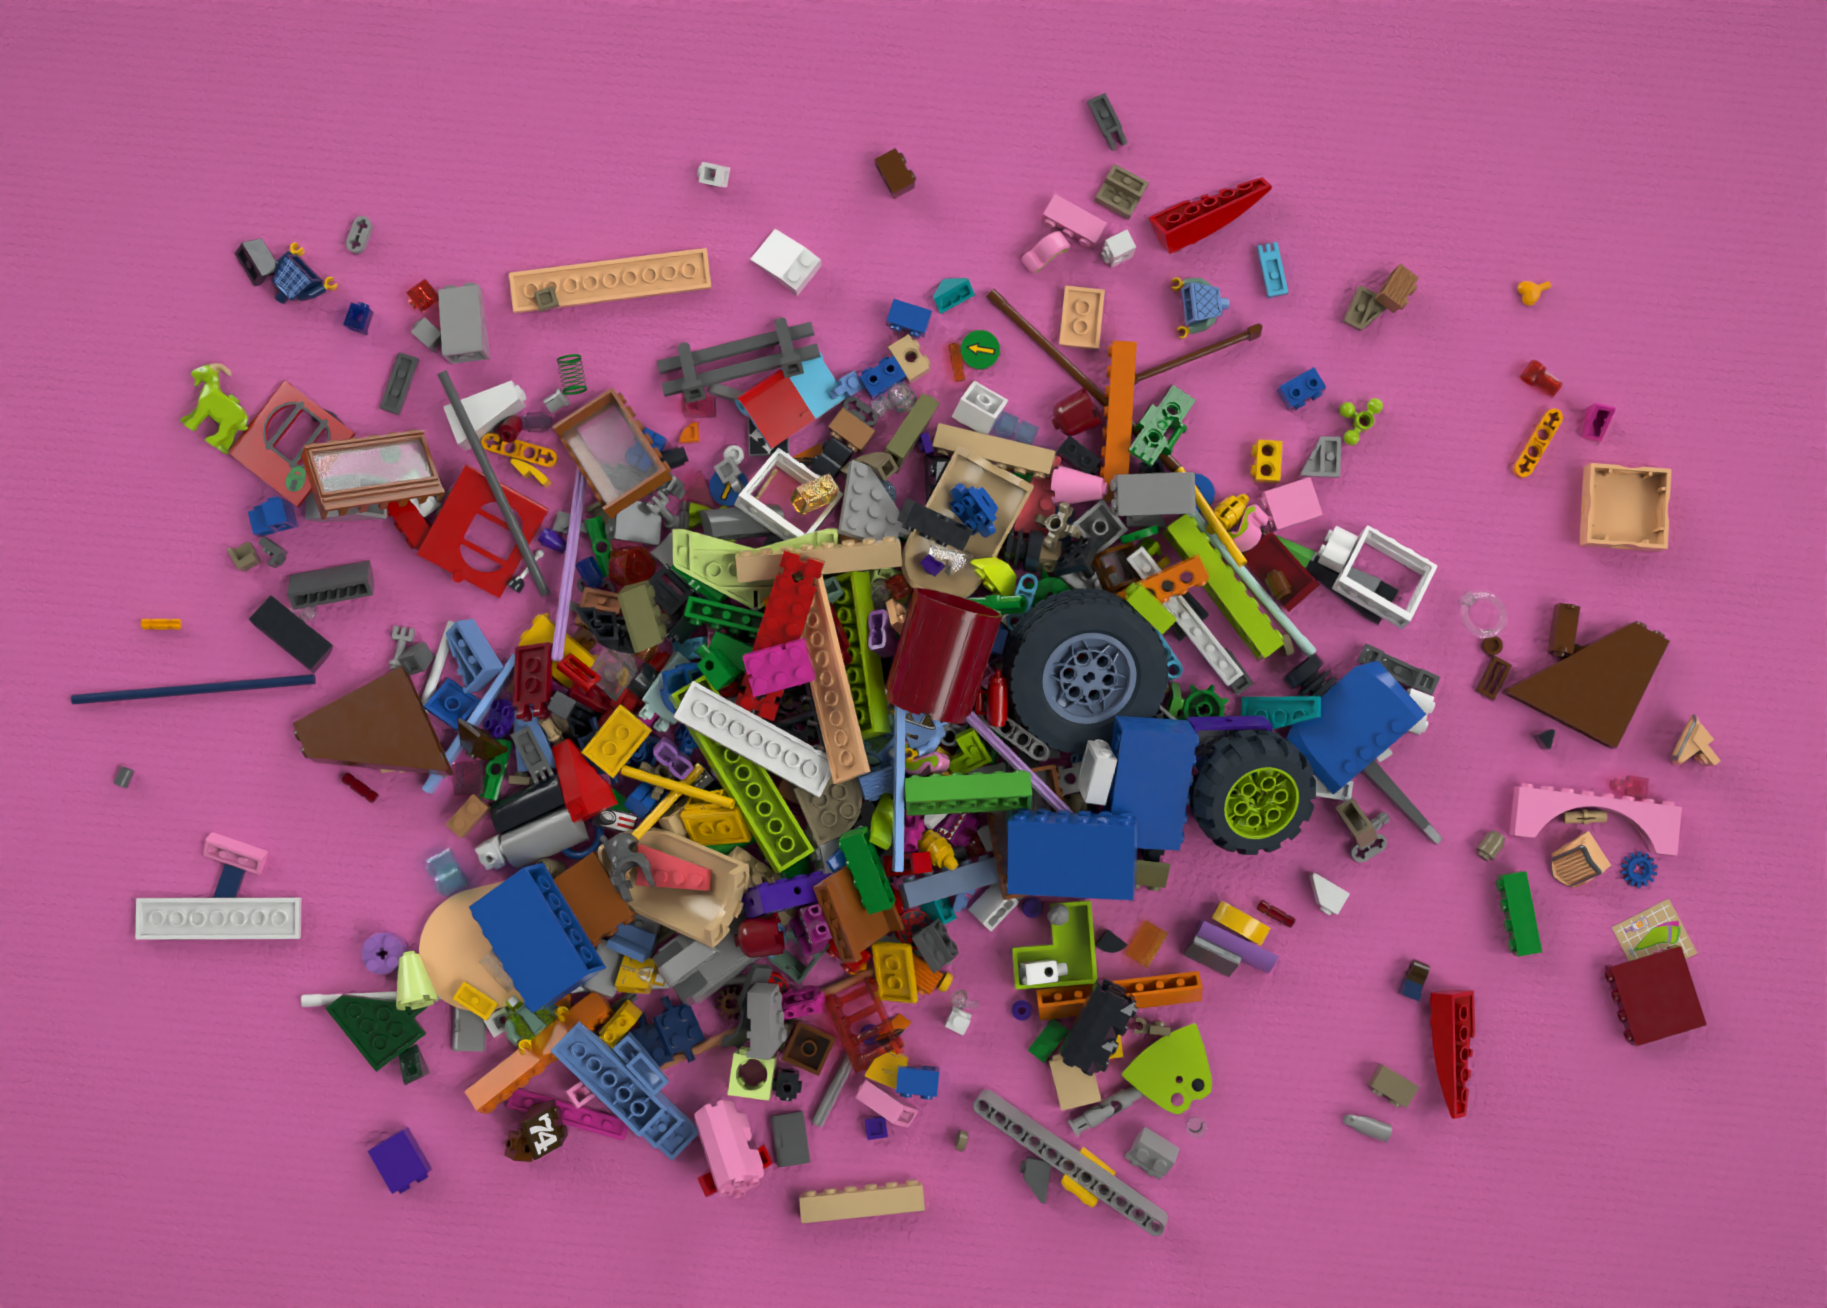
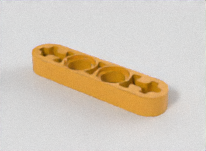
M1553 408L1543 414L1513 466V473L1516 477L1526 478L1535 469L1562 423L1563 414L1560 410ZM1555 414L1557 421L1552 422L1550 426H1546L1551 419L1549 415ZM1539 430L1547 432L1548 438L1546 440H1541L1538 437ZM1529 447H1535L1538 450L1536 457H1531L1528 454ZM1526 460L1530 461L1525 467L1527 472L1525 471L1521 473V468L1519 466L1524 465Z
M487 433L481 439L483 448L491 453L546 468H552L558 463V455L553 450L515 440L511 442L516 446L515 451L507 453L505 446L508 442L502 441L501 443L502 439L498 434ZM493 438L496 443L501 444V447L491 445V448H489L486 442ZM527 448H533L535 451V455L530 459L524 456ZM539 450H541L540 454L543 456L551 454V457L554 458L553 461L546 463L545 459L539 457Z

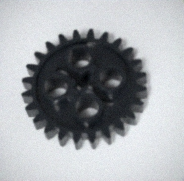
M804 684L801 687L796 685L785 688L782 697L777 696L776 701L781 702L779 708L784 711H778L776 718L779 716L789 717L793 711H797V714L803 712L801 707L804 704H809V702L800 699L801 695L807 696ZM790 698L793 700V703L785 706L782 704V700ZM762 718L763 720H765V721H767V722H769V723L774 722V721H772V720H768V719ZM806 720L780 728L809 744V737L813 740L816 739L814 734L817 733L815 726L808 725ZM797 723H802L805 725V729L797 731L794 726Z

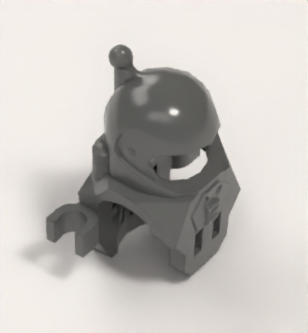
M620 833L610 840H607V837L604 835L600 837V841L604 845L612 866L614 877H610L616 893L620 892L626 903L633 901L629 890L633 886L630 880L625 879L626 872L632 867H641L651 887L656 886L650 862L645 854L632 852V848L639 843V840L634 835Z

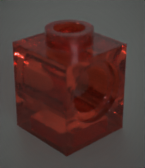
M426 279L406 292L410 297L407 301L414 310L418 308L422 313L439 301V295Z

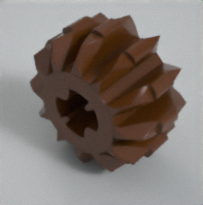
M727 986V994L720 990L719 994L723 998H715L716 1002L721 1003L715 1006V1009L722 1008L723 1011L720 1012L719 1016L722 1017L727 1013L726 1020L728 1021L731 1018V1014H733L734 1020L739 1019L738 1013L741 1015L738 1003L741 992L737 993L738 986L733 988V992H731L730 986ZM736 999L737 1002L735 1004L737 1007L732 1006L730 1008L727 1005L729 1003L727 1000Z

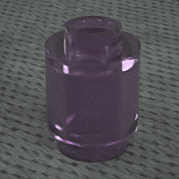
M530 412L527 415H522L523 431H528L529 433L548 432L549 428H552V417L547 412Z

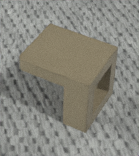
M250 542L236 549L231 547L227 549L237 569L246 572L262 562Z

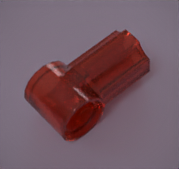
M1531 360L1520 375V379L1530 386H1536L1551 398L1554 397L1562 387L1563 382L1547 372L1546 367L1537 360Z

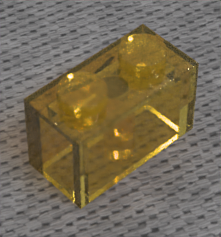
M828 473L796 487L790 501L801 516L832 502L840 489Z

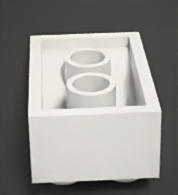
M776 229L773 230L750 259L796 296L799 295L822 266L820 258Z

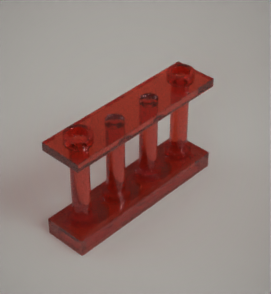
M872 977L863 978L865 986L842 997H836V994L825 996V1003L856 1074L868 1070L866 1065L869 1061L892 1050L895 1051L896 1055L904 1053L903 1040L900 1036H897L878 993L880 990L879 985ZM870 993L874 1002L873 1005L850 1016L844 1015L842 1011L844 1004ZM878 1012L882 1021L881 1024L858 1035L852 1034L850 1029L852 1023ZM881 1032H887L890 1043L866 1054L860 1052L858 1048L860 1042Z

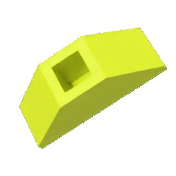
M996 557L974 559L970 562L975 568L974 573L984 580L983 585L992 591L993 595L1014 596L1017 575L1006 562Z

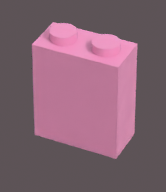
M1310 477L1264 491L1261 494V506L1267 510V523L1269 528H1273L1274 532L1320 518L1323 515Z

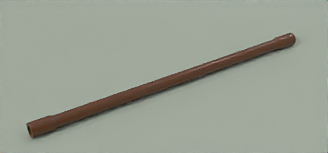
M992 289L986 296L988 300L998 309L1002 310L1103 407L1109 406V398H1105V394L1020 315L999 292ZM1132 420L1131 433L1137 438L1142 429L1136 432L1134 430L1136 423ZM1160 453L1159 457L1162 464L1171 472H1175L1182 466L1172 455L1167 456Z

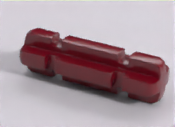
M346 773L341 780L345 785H350L352 790L365 797L370 803H374L379 796L360 780L355 779L350 773Z
M1261 900L1257 905V910L1266 913V915L1278 922H1283L1285 926L1291 928L1296 920L1294 917L1286 915L1285 912L1273 905L1269 906V903Z

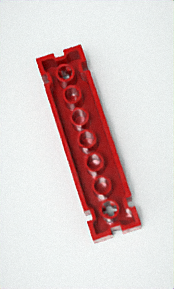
M789 549L784 550L779 565L784 570L783 573H777L752 652L783 644V649H786L785 644L787 642L801 639L818 585L813 584L814 579H820L825 561L809 557L806 561L801 559V553ZM801 571L804 579L801 578L797 581L795 579L796 576L794 577L793 574ZM746 671L742 682L746 689H741L736 705L749 712L752 709L759 711V717L774 721L781 703L776 701L777 696L782 697L785 689L767 693L762 698L754 697L749 682L752 674L747 675Z

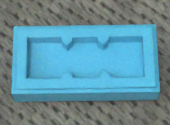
M707 637L687 639L682 645L674 642L672 643L673 652L678 651L688 660L700 659V656L695 651L703 644H706L708 647Z

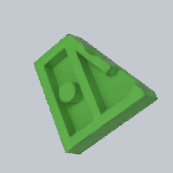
M1171 682L1172 693L1170 699L1167 700L1166 710L1178 720L1177 713L1178 710H1182L1184 699L1181 698L1180 684Z

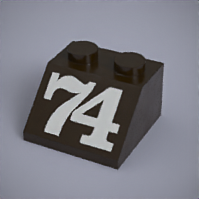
M555 1099L531 1105L521 1122L533 1160H537L562 1146L568 1136L567 1127L563 1125L561 1119V1109L556 1105Z

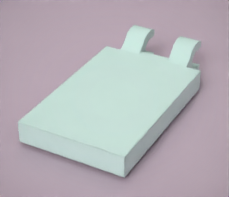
M678 651L673 652L643 697L642 701L646 704L638 714L643 720H646V718L650 720L654 713L659 715L660 718L653 726L658 732L661 730L665 732L669 727V723L675 724L677 722L673 719L674 714L664 705L660 689H663L662 672L674 669L677 664L691 663Z

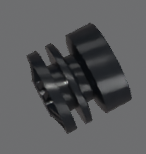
M1012 527L1003 543L1002 561L1009 564V559L1013 560L1012 569L1015 570L1019 561L1023 562V571L1037 573L1044 532L1030 530L1028 537L1023 538V528L1019 529L1017 537L1014 536L1015 527Z
M1313 653L1283 678V681L1290 689L1300 685L1302 689L1296 696L1307 694V696L1322 697L1338 679L1335 675L1327 680L1325 679L1331 670L1327 669L1320 673L1319 669L1324 662L1316 653Z

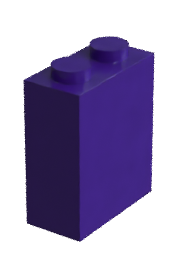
M408 1127L368 1150L370 1157L392 1194L397 1191L400 1194L411 1188L410 1183L415 1180L417 1183L429 1177L427 1173L432 1170Z

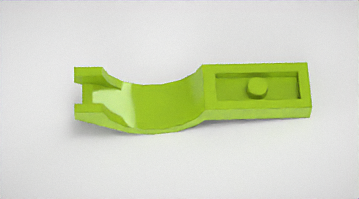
M888 793L881 795L878 805L872 814L869 842L885 850H888L891 846L893 833V800H891L893 794Z

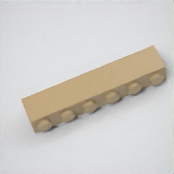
M938 423L932 445L936 453L942 456L953 455L959 445L1000 469H1014L1015 473L1021 475L1031 473L1034 474L1033 477L1043 480L1045 477H1051L1056 458V451L941 423Z
M917 1179L907 1180L906 1184L899 1185L898 1182H887L885 1186L877 1187V1184H867L865 1188L857 1189V1186H847L841 1191H836V1188L824 1189L822 1193H816V1190L804 1191V1194L799 1197L801 1223L925 1211L923 1183L918 1182Z

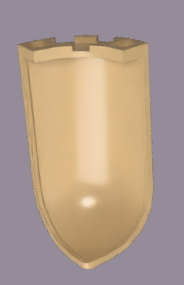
M958 445L925 507L963 524L948 504L953 500L950 493L952 488L958 483L963 484L967 489L972 486L975 489L983 487L998 507L995 514L998 519L992 522L996 532L987 538L982 537L979 532L973 536L971 535L962 552L950 545H947L945 548L935 543L937 539L933 537L930 540L919 536L920 531L914 529L908 537L903 550L901 568L905 580L913 588L933 589L967 598L976 591L983 581L974 573L975 568L970 562L974 559L997 556L1034 486ZM930 552L945 565L943 570L935 577L925 572L920 564Z
M650 828L639 840L638 844L647 845L652 849L663 851V853L674 855L682 860L711 869L710 890L639 886L636 885L637 867H633L629 873L631 876L627 879L631 881L633 886L632 889L629 888L633 901L628 902L627 905L635 913L714 948L730 931L728 926L733 918H738L744 904L741 902L744 890H748L749 865L673 832L659 828ZM634 830L625 831L623 833L631 834ZM602 844L598 848V858L610 877H614L612 866ZM638 844L632 848L633 853L638 852Z

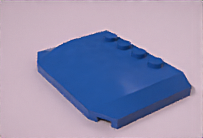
M1379 661L1355 666L1321 697V717L1291 725L1286 739L1294 744L1307 758L1313 768V773L1334 795L1416 725L1426 713Z

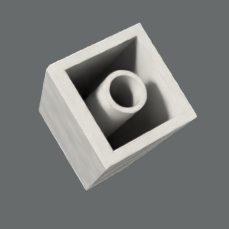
M511 380L464 398L461 402L479 441H481L485 434L492 433L499 428L508 416L516 415L526 407L524 401L527 398L519 384L515 385ZM452 405L443 406L457 444L465 451L470 450V443Z

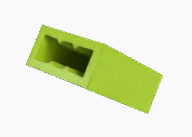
M1133 582L1125 590L1126 600L1162 635L1177 620L1175 615L1142 583L1138 582L1135 584Z

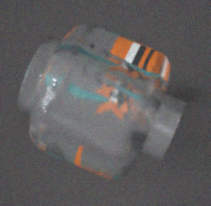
M905 383L893 384L887 394L888 403L899 413L911 411L917 398L913 390Z

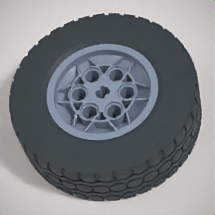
M1084 588L1073 589V591L1065 590L1058 595L1055 593L1047 597V600L1044 601L1043 599L1035 604L1036 607H1031L1025 613V617H1021L1017 622V627L1013 628L1009 636L1010 640H1007L1005 646L1006 653L1003 654L1002 661L1004 665L1002 666V676L1007 677L1008 699L1025 728L1044 744L1046 743V745L1054 749L1058 748L1063 752L1070 753L1071 751L1073 754L1085 753L1088 740L1095 741L1099 739L1107 742L1111 748L1115 716L1153 718V715H1156L1161 707L1160 703L1163 702L1164 690H1167L1168 679L1166 678L1168 677V662L1165 648L1149 621L1122 597L1107 591H1098V589L1091 588L1086 590ZM1080 653H1085L1082 659H1077ZM1100 656H1105L1102 662H1097ZM1066 668H1071L1068 674H1063ZM1105 675H1111L1108 680L1102 681ZM1077 686L1076 691L1072 693L1069 692V689L1071 687ZM1091 690H1097L1093 696H1088Z

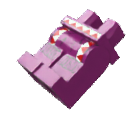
M972 813L948 814L933 829H928L925 825V831L933 830L955 847L956 845L966 847L970 837L964 834L967 827L973 831L977 830L980 821Z
M819 903L799 909L798 916L789 921L795 938H798L797 944L803 958L822 952L828 940L832 938Z

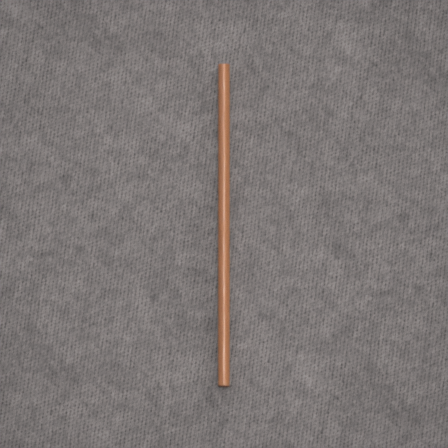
M874 965L864 971L862 970L820 989V991H823L825 998L872 978L875 976ZM738 1026L695 1044L691 1048L694 1056L721 1045L724 1035H732ZM684 1052L673 1054L675 1061L664 1064L661 1070L687 1060Z

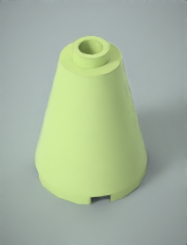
M415 951L404 952L403 956L399 958L397 1010H405V1006H409L414 1010L433 1005L434 1001L438 1002L437 993L420 954H415Z

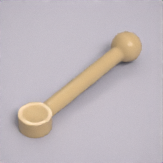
M774 468V470L771 472V475L769 476L765 484L762 486V488L754 498L759 500L760 496L763 494V492L765 491L773 477H775V475L777 474V469Z

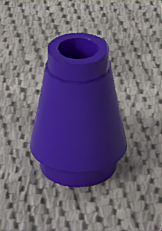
M545 527L537 541L542 546L563 554L566 550L567 542L552 528L548 529Z

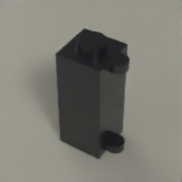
M696 593L692 595V597L703 599ZM688 600L664 624L667 631L665 637L672 643L676 641L682 645L699 627L690 624V620L684 616Z

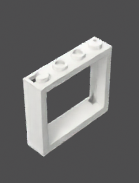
M777 448L742 490L734 505L785 541L806 534L751 495L775 465L805 487L813 485L808 489L829 503L806 534L816 532L839 504L843 493L823 480L822 477L813 473L804 464L796 461L788 453Z
M1367 525L1355 542L1332 589L1403 629L1411 621L1437 565L1430 562L1429 559L1418 555L1412 549L1397 543L1393 538H1389L1377 529L1375 530ZM1364 542L1422 575L1405 610L1346 577Z

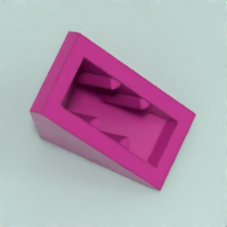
M1594 403L1586 410L1582 438L1601 442L1616 407L1600 403Z

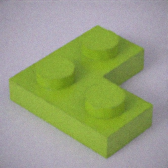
M973 727L955 735V739L962 752L949 757V768L953 774L962 773L964 775L992 761L991 755Z

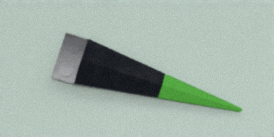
M1277 536L1318 582L1335 594L1357 614L1377 626L1379 625L1382 617L1332 589L1340 573L1318 563L1320 558L1317 555L1318 552ZM1353 567L1350 568L1346 576L1391 603L1399 591L1383 582L1382 579Z

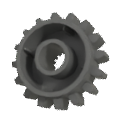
M649 467L644 476L648 478L658 471L656 468ZM669 473L673 480L667 481L656 490L662 491L666 497L670 494L681 500L686 493L683 489L685 484Z

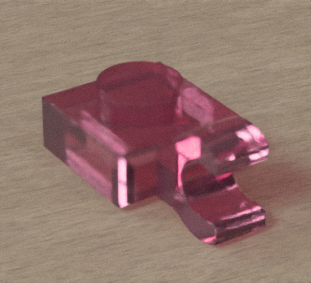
M1632 775L1626 776V780L1615 778L1614 781L1610 780L1609 789L1625 790L1624 796L1646 799L1649 778Z

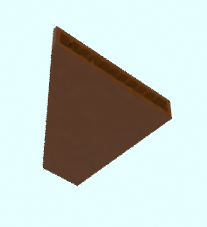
M1642 622L1627 623L1586 645V647L1573 652V654L1567 655L1565 658L1504 689L1503 694L1609 749H1615L1618 747L1670 640L1664 638L1665 635L1659 631L1647 629V625Z
M402 666L293 722L295 727L294 735L298 741H301L303 746L301 748L302 754L306 759L309 758L315 763L445 776L454 775L428 714L423 708V703L414 683Z

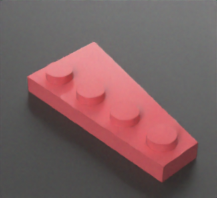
M1056 456L1050 478L1045 477L1044 480L1032 478L1031 485L1034 488L1017 517L1014 532L1019 533V529L1023 528V533L1029 534L1030 530L1044 532V536H1048L1049 530L1038 526L1034 519L1036 514L1047 518L1055 514L1056 506L1053 505L1051 497H1055V493L1051 491V483L1054 469H1057L1056 466L1061 464V457Z
M638 844L637 853L645 854L650 862L655 887L710 890L711 869L682 860L674 855L663 853V851L652 849L647 845ZM637 866L636 885L650 886L641 867Z

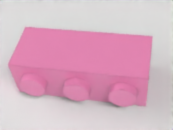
M1054 194L1042 217V220L1048 227L1058 228L1062 231L1063 235L1069 238H1076L1081 245L1087 248L1095 247L1107 222Z

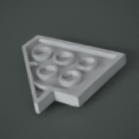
M852 460L848 466L838 533L859 541L866 538H874L875 541L883 540V537L895 536V539H898V536L908 539L911 531L902 528L903 523L897 521L900 511L872 468Z

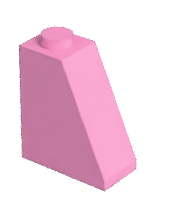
M866 1080L859 1086L858 1094L855 1097L891 1123L909 1128L919 1111L869 1080Z

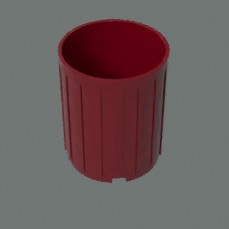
M914 588L885 686L887 691L886 700L903 710L919 716L923 713L932 716L931 719L954 724L965 723L966 717L971 715L1003 615L988 606L960 596L933 589Z

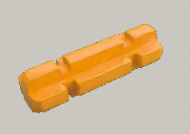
M141 619V629L180 630L182 628L181 619Z

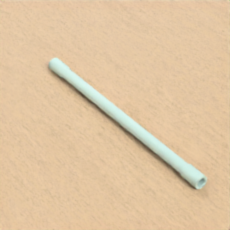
M1196 509V513L1187 514L1194 517L1198 523L1197 527L1199 530L1206 533L1211 544L1221 553L1228 564L1293 638L1296 645L1307 658L1311 656L1317 649L1302 635L1244 566L1238 567L1217 534L1210 535L1206 531L1208 523L1198 513V510Z

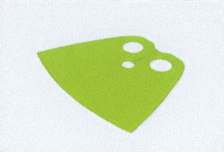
M1196 1023L1170 1033V1036H1164L1150 1045L1121 1074L1142 1094L1173 1114L1183 1113L1189 1109L1192 1101L1203 1099L1212 1090L1210 1067ZM1177 1076H1181L1183 1078V1081L1181 1083L1176 1082ZM1196 1078L1204 1081V1089L1200 1092L1194 1091L1192 1088V1081ZM1175 1093H1180L1184 1098L1183 1104L1180 1106H1174L1171 1103V1096Z

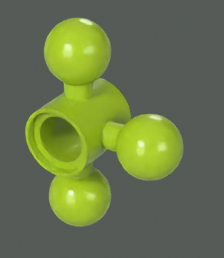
M1373 398L1367 403L1368 410L1359 414L1355 412V406L1352 403L1345 402L1339 407L1340 415L1344 418H1353L1352 425L1354 429L1348 430L1343 437L1347 445H1356L1360 440L1359 433L1366 432L1373 426V414H1378L1383 409V403L1380 399ZM1359 418H1365L1368 425L1362 426L1359 423Z

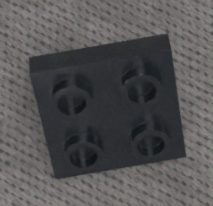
M1097 535L1066 543L1056 562L1053 573L1059 577L1081 571L1086 578L1093 576L1095 571L1091 564L1101 545L1102 540Z

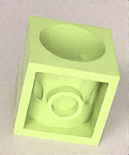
M741 1046L733 1055L728 1095L769 1101L772 1096L777 1054H774L770 1060L756 1059L767 1069V1080L761 1081L757 1084L758 1086H751L745 1083L742 1076L740 1077L739 1066L740 1064L744 1065L749 1059L755 1058H746L750 1047Z

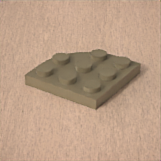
M831 775L819 798L799 787L793 789L818 847L841 837L844 832L849 831L854 826L859 817L862 806V794L856 777L840 784H834Z

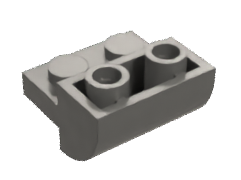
M939 919L934 920L912 935V940L933 973L940 970L959 954L956 943L950 939L945 925Z

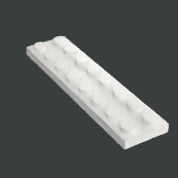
M694 681L691 683L673 716V719L817 798L821 796L832 775L827 754L815 750L813 746Z
M136 898L135 939H300L302 898Z

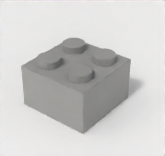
M1103 499L1096 502L1070 524L1082 531L1080 539L1077 540L1097 535L1100 537L1102 542L1096 554L1104 551L1128 531Z

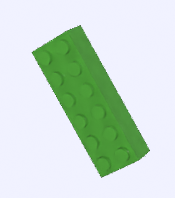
M1016 770L1013 773H1005L1004 771H995L992 774L974 772L972 775H963L962 773H954L951 776L933 774L930 777L912 775L909 778H905L907 816L1013 811L1017 808H1028L1031 810V773L1025 770Z

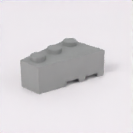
M756 982L747 992V1018L751 1019V1031H747V1038H751L750 1051H747L746 1058L770 1060L787 1038V1031L784 1028V1012L781 1006L782 994L779 991V984Z

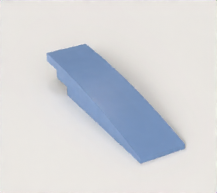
M580 1021L550 1050L638 1137L642 1135L655 1149L658 1147L670 1160H673L699 1134L696 1125L660 1091L653 1096L626 1067V1063Z

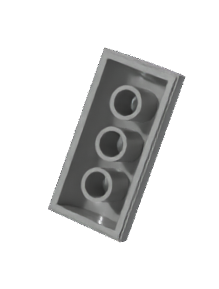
M563 805L503 832L501 835V845L509 863L516 869H522L536 863L540 859L547 858L588 840L589 837L584 822L573 823L566 805Z

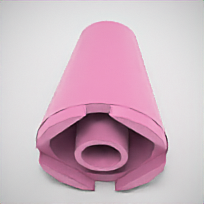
M1059 465L1053 471L1051 491H1054L1055 497H1051L1054 506H1060L1062 501L1073 504L1103 499L1104 495L1108 493V483H1105L1104 478Z

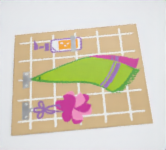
M1669 898L1611 927L1629 961L1667 950V947L1672 945L1682 946L1685 959L1697 954Z

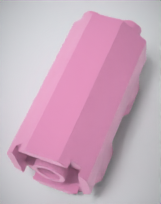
M721 1100L717 1101V1106L712 1107L711 1104L703 1106L694 1113L695 1124L718 1195L720 1197H743L746 1191L760 1184L759 1179L764 1175L763 1163L758 1150L749 1147L747 1143L752 1136L747 1116L744 1112L737 1111L732 1101Z

